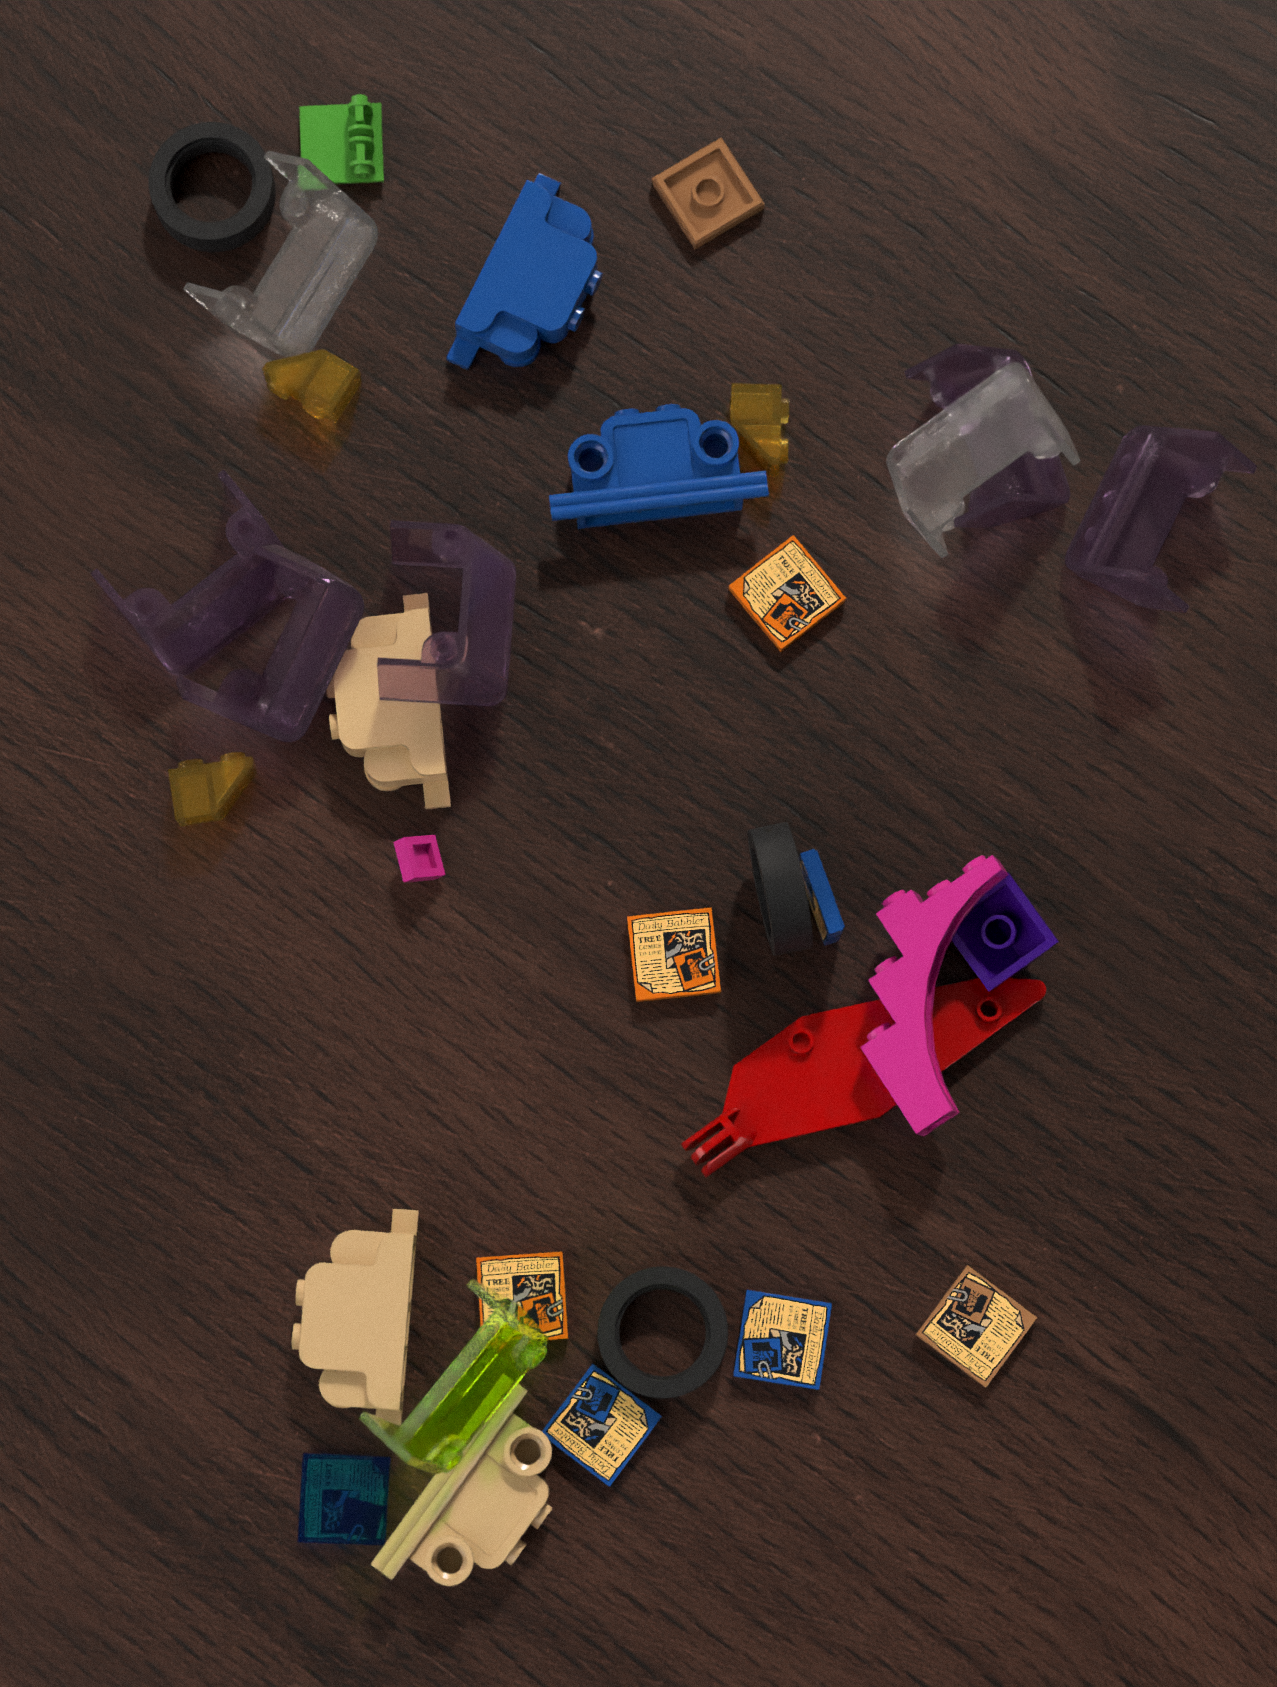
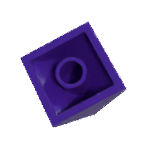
M1007 872L1009 875L982 896L961 922L952 939V942L989 992L1028 967L1059 942L1009 872Z

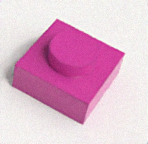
M435 835L403 837L393 842L404 883L435 880L445 876Z

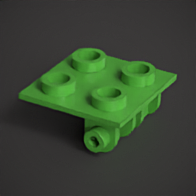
M358 94L351 97L349 104L300 106L302 185L384 182L381 103H370L366 95Z

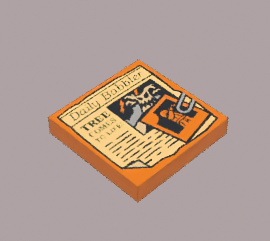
M794 535L728 587V590L780 652L784 651L846 601V597Z
M711 907L627 916L636 1002L721 993Z
M563 1252L476 1258L482 1345L568 1339Z

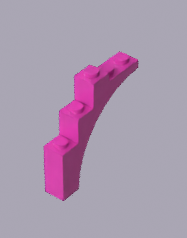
M982 855L970 861L962 869L965 874L952 883L949 880H944L932 887L927 892L929 898L925 901L912 889L907 893L904 890H899L886 898L882 903L885 908L876 913L903 954V957L898 960L896 956H893L883 961L875 968L877 974L868 980L895 1021V1024L890 1026L889 1023H884L875 1028L867 1035L869 1042L860 1048L917 1135L926 1136L960 1113L944 1083L935 1052L932 1023L935 984L945 952L961 922L983 895L1009 875L1001 862L993 855L987 859Z

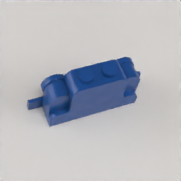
M538 173L534 183L529 180L526 181L455 322L457 337L446 357V360L450 363L469 370L481 347L498 355L509 366L524 367L531 364L539 355L540 340L547 343H558L567 336L569 330L576 332L585 313V309L581 306L587 294L593 296L596 293L603 273L597 271V253L593 247L594 233L590 217L584 209L556 197L561 186L560 182Z
M666 404L657 407L654 412L639 413L637 409L619 410L614 413L615 416L608 418L602 424L601 436L587 434L577 438L568 451V464L571 469L573 492L549 495L552 521L576 518L577 529L740 511L743 508L744 499L768 497L769 490L766 471L740 473L738 459L739 438L737 432L730 424L720 420H711L700 425V419L694 411L680 408L678 404Z

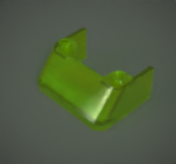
M473 1279L466 1286L493 1309L494 1312L403 1424L399 1426L367 1412H363L359 1417L406 1464L432 1474L448 1473L460 1463L464 1449L528 1370L538 1366L547 1354L546 1345L548 1338L529 1314L515 1301Z

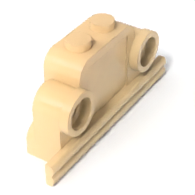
M428 593L403 596L404 613L370 616L358 621L351 632L352 649L338 653L332 662V673H325L328 699L335 698L337 714H329L332 740L340 739L345 751L351 756L364 757V772L367 780L373 787L381 791H394L405 785L423 784L425 808L451 807L429 598Z
M393 1209L391 1233L349 1230L339 1234L334 1239L330 1249L332 1263L313 1265L307 1271L305 1280L298 1279L295 1302L296 1306H303L301 1323H294L292 1349L299 1350L300 1359L306 1366L324 1370L319 1379V1389L323 1398L330 1405L337 1408L361 1407L376 1409L374 1435L401 1437L419 1210Z
M508 1376L504 1378L372 1561L371 1565L392 1580L409 1558L427 1571L435 1582L445 1586H453L463 1582L470 1575L474 1562L486 1569L496 1568L504 1561L512 1566L527 1545L520 1539L530 1525L538 1529L552 1510V1507L546 1503L549 1498V1486L545 1479L538 1475L548 1466L551 1460V1443L542 1431L533 1428L513 1413L528 1392L526 1389Z

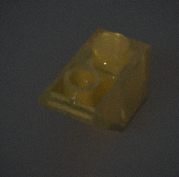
M325 349L266 362L262 368L263 375L268 383L266 387L272 393L285 400H288L290 396L303 403L302 409L321 421L327 417L336 423L362 383L359 369Z
M732 383L730 425L738 434L739 445L769 476L778 477L780 463H788V439L781 438V423L789 422V398H781L782 385Z
M234 752L221 755L219 762L204 764L202 759H190L179 762L176 769H169L168 774L175 820L180 826L223 820L258 773L257 764L253 757H245L243 752Z

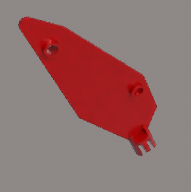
M976 978L935 987L932 1023L935 1052L941 1072L1040 1001L1046 994L1045 984L1037 979L1010 978L989 992L981 980ZM879 999L802 1016L735 1064L722 1114L681 1143L685 1151H690L715 1132L721 1130L691 1155V1159L696 1165L707 1161L731 1144L729 1148L702 1168L701 1172L707 1178L749 1147L877 1119L897 1105L860 1048L869 1042L867 1035L875 1028L884 1023H889L890 1026L895 1024L882 1001ZM991 1006L995 1009L996 1015L987 1017L983 1015L981 1008Z

